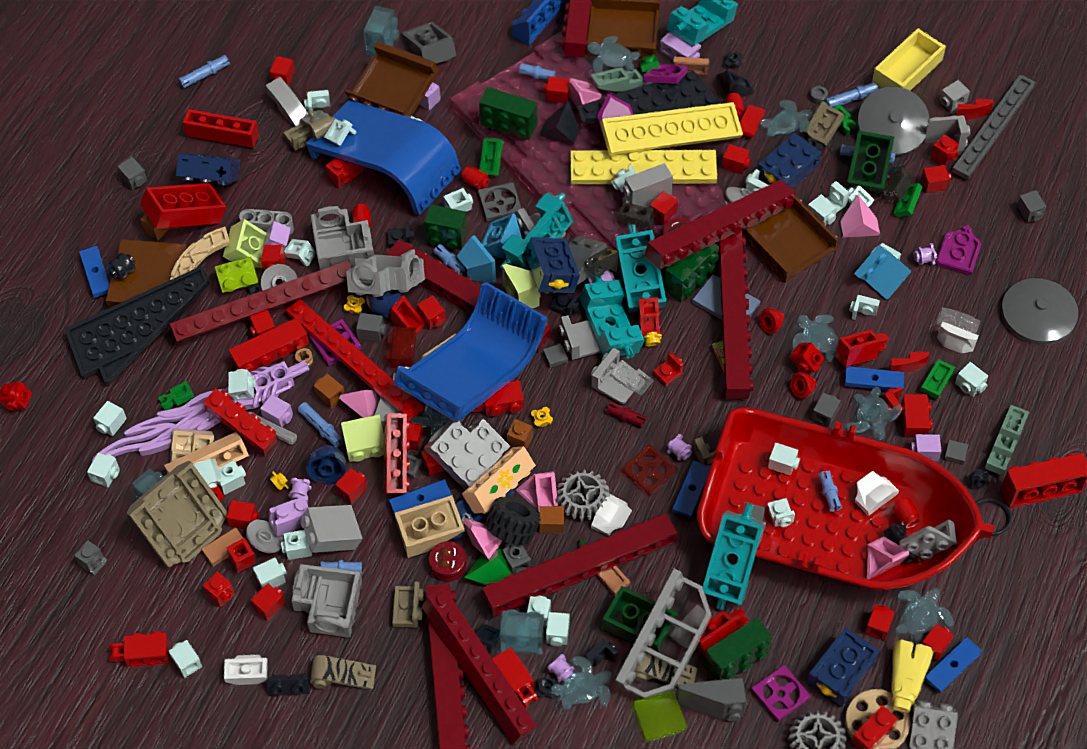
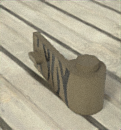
M309 110V115L301 118V121L309 126L317 140L326 135L335 118L333 116L330 117L321 110L315 112Z
M644 652L646 654L645 659L641 665H637L634 671L636 672L634 680L645 682L655 678L670 684L678 668ZM687 664L676 687H679V684L694 683L697 668Z
M317 655L313 657L310 683L317 689H324L332 682L373 690L376 665Z

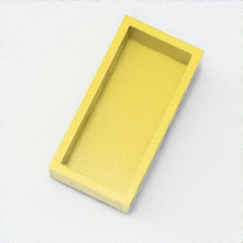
M917 29L875 68L872 82H875L881 88L901 87L910 91L943 60L946 46L920 29Z

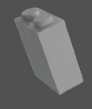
M663 163L625 178L623 186L624 197L622 200L624 206L628 207L631 213L650 207V204L663 191L672 195L673 176L666 164Z
M352 505L308 507L301 517V526L305 530L306 541L312 553L355 550L362 540Z

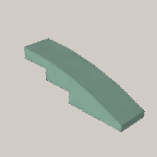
M622 67L590 76L598 89L610 91H628L651 84L644 82L643 76L647 72L639 73L636 69L625 72Z
M1013 405L1010 406L984 469L1002 476L1004 475L1028 417V411Z

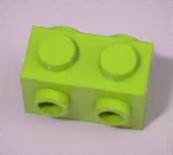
M251 256L215 266L222 293L232 292L238 288L259 283Z

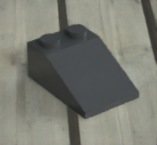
M433 22L401 33L413 54L434 61L435 63L449 61L452 57L456 56L452 36Z
M578 236L569 243L580 275L577 285L610 263L606 243L585 238L584 236Z
M743 678L679 684L677 703L678 705L721 720L737 721L743 718L746 706Z

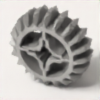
M576 469L575 475L568 473L567 478L563 477L562 483L558 484L557 503L560 506H564L566 516L572 514L573 520L576 517H580L582 522L584 517H587L590 521L591 516H595L598 509L604 507L602 503L607 501L606 497H610L608 493L609 487L606 485L605 479L601 480L600 474L594 476L593 471L588 474L585 469L582 473H579ZM598 497L595 502L589 504L590 501L595 500V498Z
M818 709L814 715L808 711L806 716L803 714L799 715V720L795 719L793 721L794 726L790 727L789 732L791 734L788 737V740L791 741L790 749H808L805 745L810 746L812 749H821L823 746H829V744H834L830 749H845L846 746L843 744L847 740L846 736H843L845 729L840 728V721L834 722V715L828 718L826 711L823 715H819ZM814 726L812 731L801 733L805 728ZM816 732H817V737H818V739L820 740V741H819V745H818V741L816 740V737H815Z

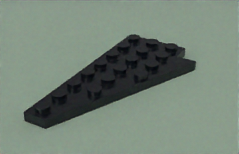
M694 71L687 72L677 84L651 83L612 95L631 105L634 115L721 104ZM605 98L577 106L576 113L584 123H599L597 115Z
M197 267L65 328L64 330L82 377L85 379L101 371L105 384H111L211 284L204 267Z

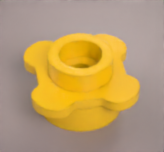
M349 295L347 297L348 301L344 305V310L352 314L360 313L365 299Z
M649 332L646 333V336H643L646 346L661 344L662 334Z
M548 407L531 412V416L534 417V424L537 427H545L553 422Z
M272 471L274 475L270 480L279 490L284 487L288 489L289 487L286 484L288 480L281 472L276 474Z

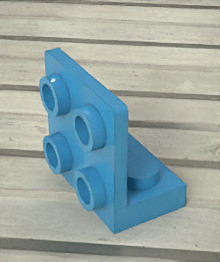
M878 245L854 274L870 284L885 299H889L909 276L911 270L885 247Z

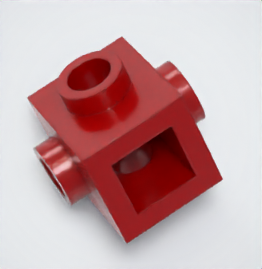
M812 342L799 343L790 355L797 369L805 373L816 372L825 359Z
M21 382L3 384L0 390V404L8 411L26 409L32 392Z

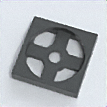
M514 183L478 190L487 222L500 219L512 213L517 216V210L521 209ZM509 191L513 197L504 198L501 192ZM494 194V201L485 203L486 196ZM498 201H503L504 204H503V205H498L497 202H498ZM515 204L510 211H506L508 205ZM495 208L499 210V213L492 212L489 209Z

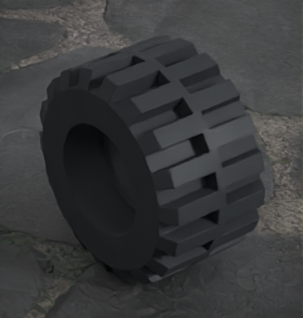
M505 496L494 500L485 525L492 535L506 543L527 545L532 541L541 518L537 510L528 503L517 498Z

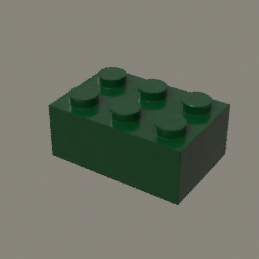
M486 88L479 101L480 125L530 141L538 125L537 102L494 88Z
M858 130L847 188L860 185L867 192L884 194L895 137Z
M714 243L712 246H707L699 252L693 253L685 259L676 261L668 266L665 270L664 291L680 302L685 298H689L698 286L703 285L709 275H713L718 268L719 246Z
M621 586L603 618L602 629L635 644L656 602ZM666 609L664 614L676 619L677 612L672 609ZM664 620L660 628L657 627L654 632V642L650 647H647L660 653L674 625Z
M756 617L707 649L704 667L715 681L734 679L739 672L749 670L757 660L762 661L767 658L771 647L772 635Z

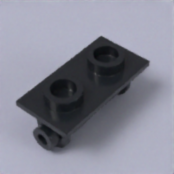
M898 523L888 525L889 528L883 531L884 537L896 544H899V541L908 537L905 528ZM909 552V555L902 562L909 565L914 561L912 558H918L919 556Z
M306 673L291 674V678H287V675L272 674L271 677L266 679L268 696L310 694V675H306Z

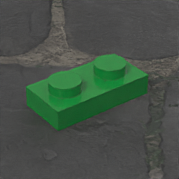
M484 138L480 170L488 175L498 176L503 140Z
M919 183L903 187L893 213L897 218L913 214L922 190V186Z
M938 359L920 391L938 399L956 367Z

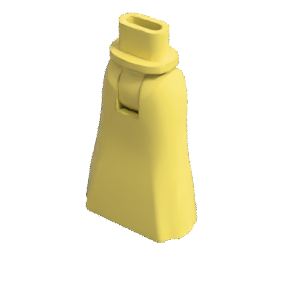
M898 640L893 644L891 688L893 694L892 701H894L893 709L908 713L921 690L924 677L933 657V650L929 646L917 644L914 653H912L914 643Z

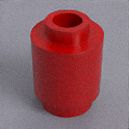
M731 93L726 97L725 103L734 102L738 119H740L745 113L743 99L738 93Z
M466 167L461 177L466 184L478 190L486 188L490 181L487 173L474 167Z
M365 204L355 205L352 210L353 223L368 220L370 229V209Z
M900 497L894 501L892 509L902 525L910 528L919 523V513L910 498Z

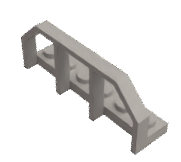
M673 569L616 678L620 687L644 699L674 690L712 617L702 586L684 578L682 572ZM683 584L699 591L706 611V615L698 630L664 614L666 609L672 607L675 600L673 596L676 590L680 591ZM664 620L695 635L681 664L647 647H650L654 642V632L657 627L660 628ZM644 652L678 668L669 685L645 693L628 685L635 678L636 672L634 671L637 665H641L645 659L646 654Z

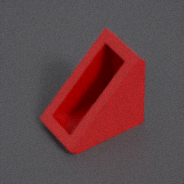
M401 296L390 308L392 323L411 336H415L426 324L404 296Z

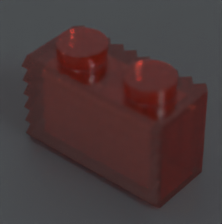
M393 327L392 334L388 336V345H391V350H387L386 356L387 361H390L391 368H398L399 366L411 367L414 365L417 339L416 328Z

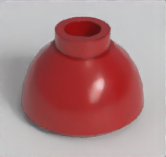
M773 308L763 309L759 314L760 326L768 334L776 333L784 322V315Z
M797 372L791 378V390L797 398H807L816 388V380L805 372Z

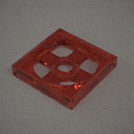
M649 444L622 468V472L651 496L678 472V468ZM643 457H655L653 461H646ZM635 463L642 467V471L638 475L633 473ZM662 463L665 464L667 469L665 475L658 471V467ZM648 466H651L654 468V470L652 472H648L646 468ZM648 476H652L657 482L654 485H647L644 480Z

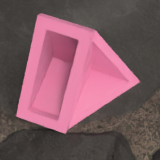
M573 78L569 80V97L576 106L598 100L602 96L591 83Z
M858 194L840 221L843 238L878 236L880 232L877 218Z
M362 390L340 395L339 399L361 417L365 418L375 415L381 396L374 390Z
M554 472L534 474L516 489L539 513L540 506H558Z
M464 518L463 524L472 545L486 558L490 559L502 540L492 535L484 523Z
M885 537L868 544L867 579H871L899 565L909 555V551Z

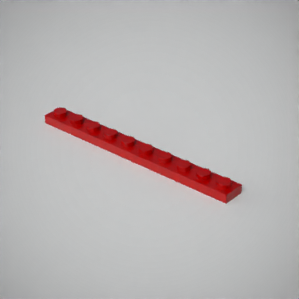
M301 299L286 309V313L290 318H298L306 332L400 414H407L409 421L424 410L423 405L418 400L394 385V380Z

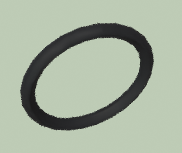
M991 497L976 501L977 506L983 502H995L1001 505L1007 512L1008 522L1006 526L999 531H993L992 536L1000 535L1009 529L1012 523V514L1004 502Z

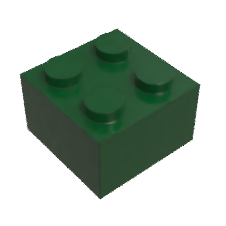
M430 204L425 219L426 242L433 246L441 244L443 247H448L452 250H462L468 234L466 211Z

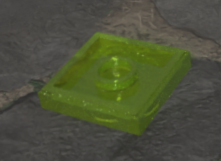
M674 690L648 699L634 701V707L646 742L687 731V726Z

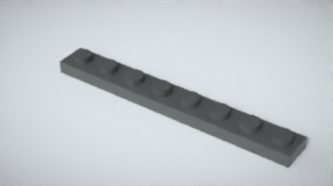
M1019 75L952 169L953 173L966 180L970 178L1035 86V81Z

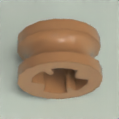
M307 348L299 349L295 354L297 364L304 361L301 360V357L307 356L305 361L309 367L313 363L312 352Z

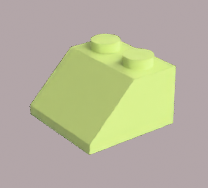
M243 219L231 226L228 236L230 245L225 247L223 257L233 262L251 256L254 267L263 268L261 257L266 232Z
M508 264L502 265L503 286L508 295L532 309L538 307L541 293L537 290L532 272Z
M380 414L341 423L349 462H358L369 457H380L384 454V432Z

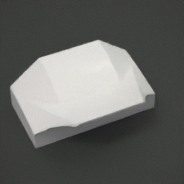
M942 322L937 338L943 347L962 354L973 352L979 335Z
M872 471L857 482L858 492L855 503L869 516L898 495L899 490L886 477H881Z
M611 494L610 497H606L607 501H603L604 507L598 509L591 524V529L607 537L610 536L613 530L622 528L632 512L626 502Z
M238 655L235 659H225L224 680L235 685L262 683L267 679L268 660L267 658H261L260 655Z

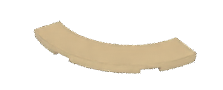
M226 227L207 233L203 236L204 238L196 243H192L174 265L170 280L197 268L210 254L229 246L230 241Z

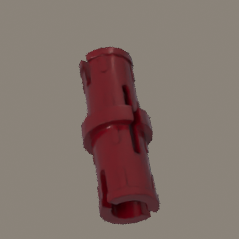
M612 401L609 403L606 411L608 414L621 418L623 422L628 421L641 428L644 426L647 416L632 411L630 407L625 408Z

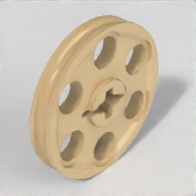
M877 689L868 690L860 693L851 701L845 718L846 728L851 739H853L854 734L857 732L853 729L852 723L858 721L864 724L881 707L876 703L878 697H883L887 700V705L884 707L891 713L898 711L893 709L892 693ZM863 702L867 705L868 709L861 712L856 708V704ZM901 712L904 718L898 721L893 729L899 733L900 738L892 740L887 736L875 749H896L904 742L910 729L909 712Z

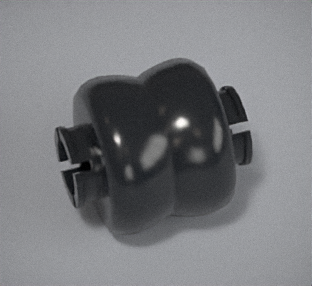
M119 253L115 259L108 262V273H112V278L124 280L128 274L135 271L134 264L136 262L134 259L131 260L133 257L130 254Z

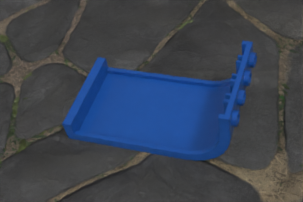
M348 100L333 117L341 122L343 119L353 125L351 128L356 131L355 135L348 132L341 146L327 140L325 136L317 140L313 136L306 143L312 158L317 159L321 154H326L387 174L404 189L413 212L417 215H420L461 171L454 148L447 138L433 126L417 119Z
M484 282L481 284L476 307L462 330L409 369L400 366L396 371L394 385L457 423L515 379L525 369L541 342L547 317L491 284Z

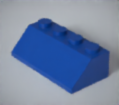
M532 0L531 5L524 9L521 16L512 23V37L530 46L566 5L567 0Z

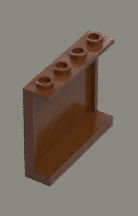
M591 0L587 55L642 59L654 54L656 57L660 1Z
M376 41L373 45L376 54L353 90L345 89L348 100L411 118L439 73L436 63Z
M797 196L794 197V203L790 208L784 209L776 215H771L765 220L742 230V236L746 237V242L785 283L835 252L839 241L836 234L831 232L825 223L819 220L813 211L807 208Z
M121 239L118 254H130L133 257L131 260L134 259L136 262L134 264L135 271L128 274L124 280L111 278L106 298L108 309L169 281L174 265L188 248L187 244Z

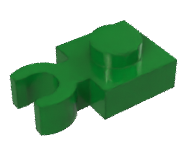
M654 54L643 57L642 61H640L643 72L660 67L657 56L655 57Z
M840 104L834 107V109L845 115L839 125L843 127V132L849 134V127L855 130L857 123L854 120H850L851 115Z
M186 380L171 388L170 394H164L158 399L162 403L163 409L168 410L173 404L176 403L179 406L195 396Z

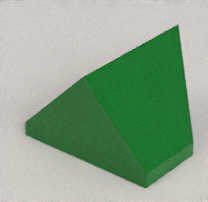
M498 546L490 559L482 554L464 578L487 585L491 582L501 581L513 573Z

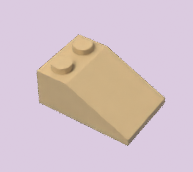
M453 496L395 513L396 525L408 558L426 553L437 544L446 542L465 531Z

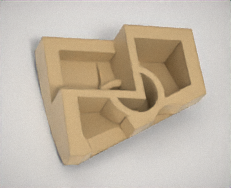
M173 429L170 462L213 443L214 435L212 431Z

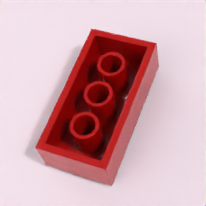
M210 183L149 187L145 189L140 203L156 229L218 224L221 222L226 209L225 204Z
M1072 453L1058 459L1056 457L1050 458L1045 462H1032L1027 466L1011 467L1007 470L1000 488L1007 506L1011 509L1084 492L1087 486V460L1084 453Z

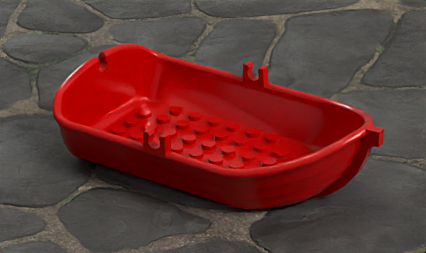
M745 407L733 409L727 414L697 511V521L702 536L708 542L715 545L722 517L726 511L743 514L745 502L765 507L763 522H766V526L755 557L870 589L890 590L913 585L931 578L948 568L979 539H991L994 530L993 525L982 523L980 511L967 488L944 467L920 453L855 435L856 426H850L848 431L841 429L842 423L836 421L834 429L759 409ZM775 443L798 450L797 458H800L797 470L793 469L791 476L768 468ZM825 471H830L834 486H837V495L842 505V508L838 511L836 507L834 508L835 512L829 510L827 499L822 494L823 488L818 474L824 472V475H826ZM873 471L881 477H886L899 492L898 495L867 516L855 503L858 492L857 482ZM900 497L910 498L919 513L920 521L913 527L906 528L905 525H902L892 509L894 501ZM787 498L791 511L795 513L794 522L786 527H774L767 509V503ZM947 520L954 522L957 544L937 553L929 559L924 560L921 557L912 558L914 561L909 565L901 562L899 565L871 579H867L868 544L884 537L883 531L889 528L888 525L898 523L907 531L906 535L910 536L928 526L934 528Z

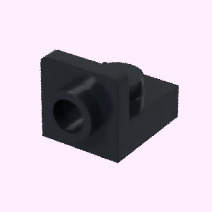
M410 222L406 223V228L388 229L389 248H392L399 239L411 244V240H414V229H410Z
M558 293L550 305V309L563 316L568 315L571 318L580 308L579 295L575 294L572 298L563 293Z
M483 623L476 635L491 656L492 649L501 637L502 631Z
M602 639L586 654L585 663L592 668L595 664L599 665L606 656L615 662L618 658V650L613 643Z

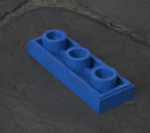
M95 246L79 251L94 298L108 294L110 284L98 247Z
M848 366L846 367L845 386L887 391L898 387L904 389V372Z
M693 460L672 509L673 513L692 518L703 492L710 466Z
M442 480L390 499L389 503L395 515L396 512L452 495L446 481Z
M966 638L925 676L924 680L940 694L983 651L969 638Z

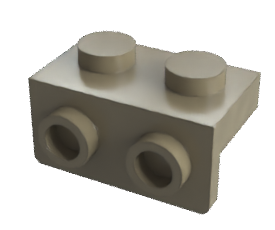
M822 101L816 107L813 118L806 124L805 133L808 137H812L817 142L827 146L845 115Z
M305 123L284 132L285 138L295 151L305 147L306 143L313 137L309 126Z
M415 582V586H395L393 627H418V620H422V608L419 607V603L424 599V589H420L419 582Z

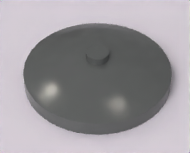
M884 87L874 91L864 100L858 112L857 126L859 131L895 137L892 153H895V156H902L917 149L924 141L929 113L923 101L913 92L901 87Z
M1031 278L1022 280L1009 288L1002 301L1001 315L1008 330L1022 341L1034 345H1052L1063 341L1073 332L1078 320V307L1073 296L1061 285L1047 279Z

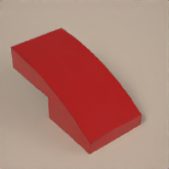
M975 99L974 104H958L955 116L964 115L965 120L986 116L991 113L993 100Z
M748 105L740 122L743 135L754 138L759 124L765 115V109Z
M658 297L639 299V320L642 335L645 336L649 332L660 334Z
M910 352L908 358H891L889 371L904 372L905 374L921 369L927 365L929 352Z

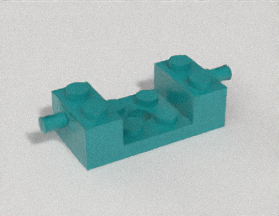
M699 0V4L691 10L681 6L671 12L667 30L690 45L695 46L734 20L738 4L733 0Z
M546 192L539 199L535 207L541 218L534 228L528 232L524 240L512 234L505 241L502 250L506 255V260L502 265L508 264L531 271L526 257L530 238H560L573 223V220L563 202L566 196L562 192L557 197Z
M629 225V234L616 236L615 240L626 291L629 314L639 312V299L658 297L659 308L666 307V296L661 271L644 256L648 242L654 240L653 230L637 233L635 225H632V228ZM642 265L646 268V272L638 274L635 270L636 267Z
M595 272L592 276L596 283L585 284L579 299L600 350L604 356L615 348L620 351V356L626 355L627 359L633 358L634 354L639 353L645 340L639 325L631 326L621 304L625 296L619 280L603 281L600 272ZM605 321H611L614 325L611 326Z
M745 502L743 514L726 511L723 514L703 584L705 594L719 598L716 608H720V610H724L727 600L740 605L744 601L758 545L762 540L766 522L756 520L751 516L754 504ZM728 554H736L738 562L736 564L729 563L727 560Z

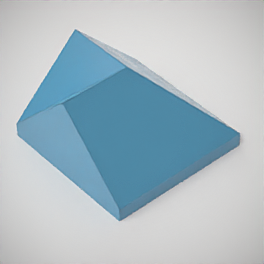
M512 213L490 223L481 244L491 256L505 259L506 255L502 250L505 241L512 234L522 238L516 215Z
M474 235L462 248L457 257L466 267L468 278L475 281L495 283V260Z

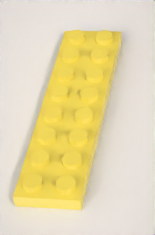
M734 102L606 118L600 121L609 155L741 138L743 135Z
M645 150L609 155L608 151H571V184H612L611 181L616 177L615 174L624 168L628 170L627 165L630 163L636 173L665 163L673 176L672 184H717L716 150Z

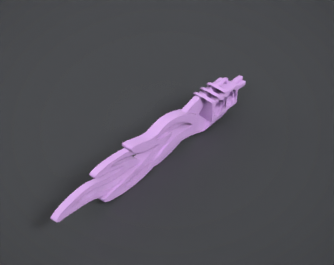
M304 360L289 368L285 362H281L270 367H260L256 371H251V375L256 379L254 398L239 400L238 402L248 410L259 407L261 403L264 404L271 394L278 397L280 393L295 386L294 377L309 371L306 361ZM228 386L227 388H225V389H219V391L224 390V391H226V392L228 393V392H229V386ZM213 391L196 396L182 407L158 412V417L129 428L124 433L128 438L112 443L99 453L104 455L110 454L115 457L124 453L139 451L141 456L150 455L171 448L173 429L200 431L210 429L221 422L204 408L203 402ZM177 421H180V422H178L176 425H175V424H172V423H167V422H177ZM156 437L155 439L149 442L124 446L126 444L142 442Z

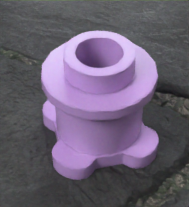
M930 243L928 248L917 247L916 251H914L915 262H918L919 265H923L926 262L935 265L937 253L933 243Z
M681 434L677 435L667 445V453H674L679 461L682 459L686 460L692 453V446L690 444L687 445L682 440L683 436Z
M292 478L291 483L293 485L292 491L288 495L291 500L303 496L308 498L307 492L311 491L312 488L310 481Z
M563 654L547 667L550 673L553 672L558 677V682H567L574 675V667L569 666Z

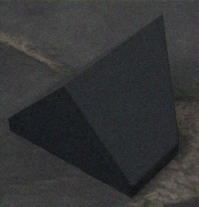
M729 70L717 74L726 96L731 93H738L740 97H744L754 93L748 79Z
M568 101L545 120L540 132L541 137L574 145L579 134V128Z

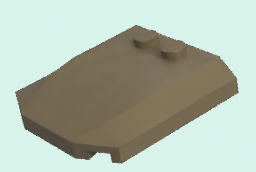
M187 461L175 467L130 506L127 514L165 566L171 567L176 563L190 561L202 551V548L217 538L222 531L221 526L228 512L194 464Z

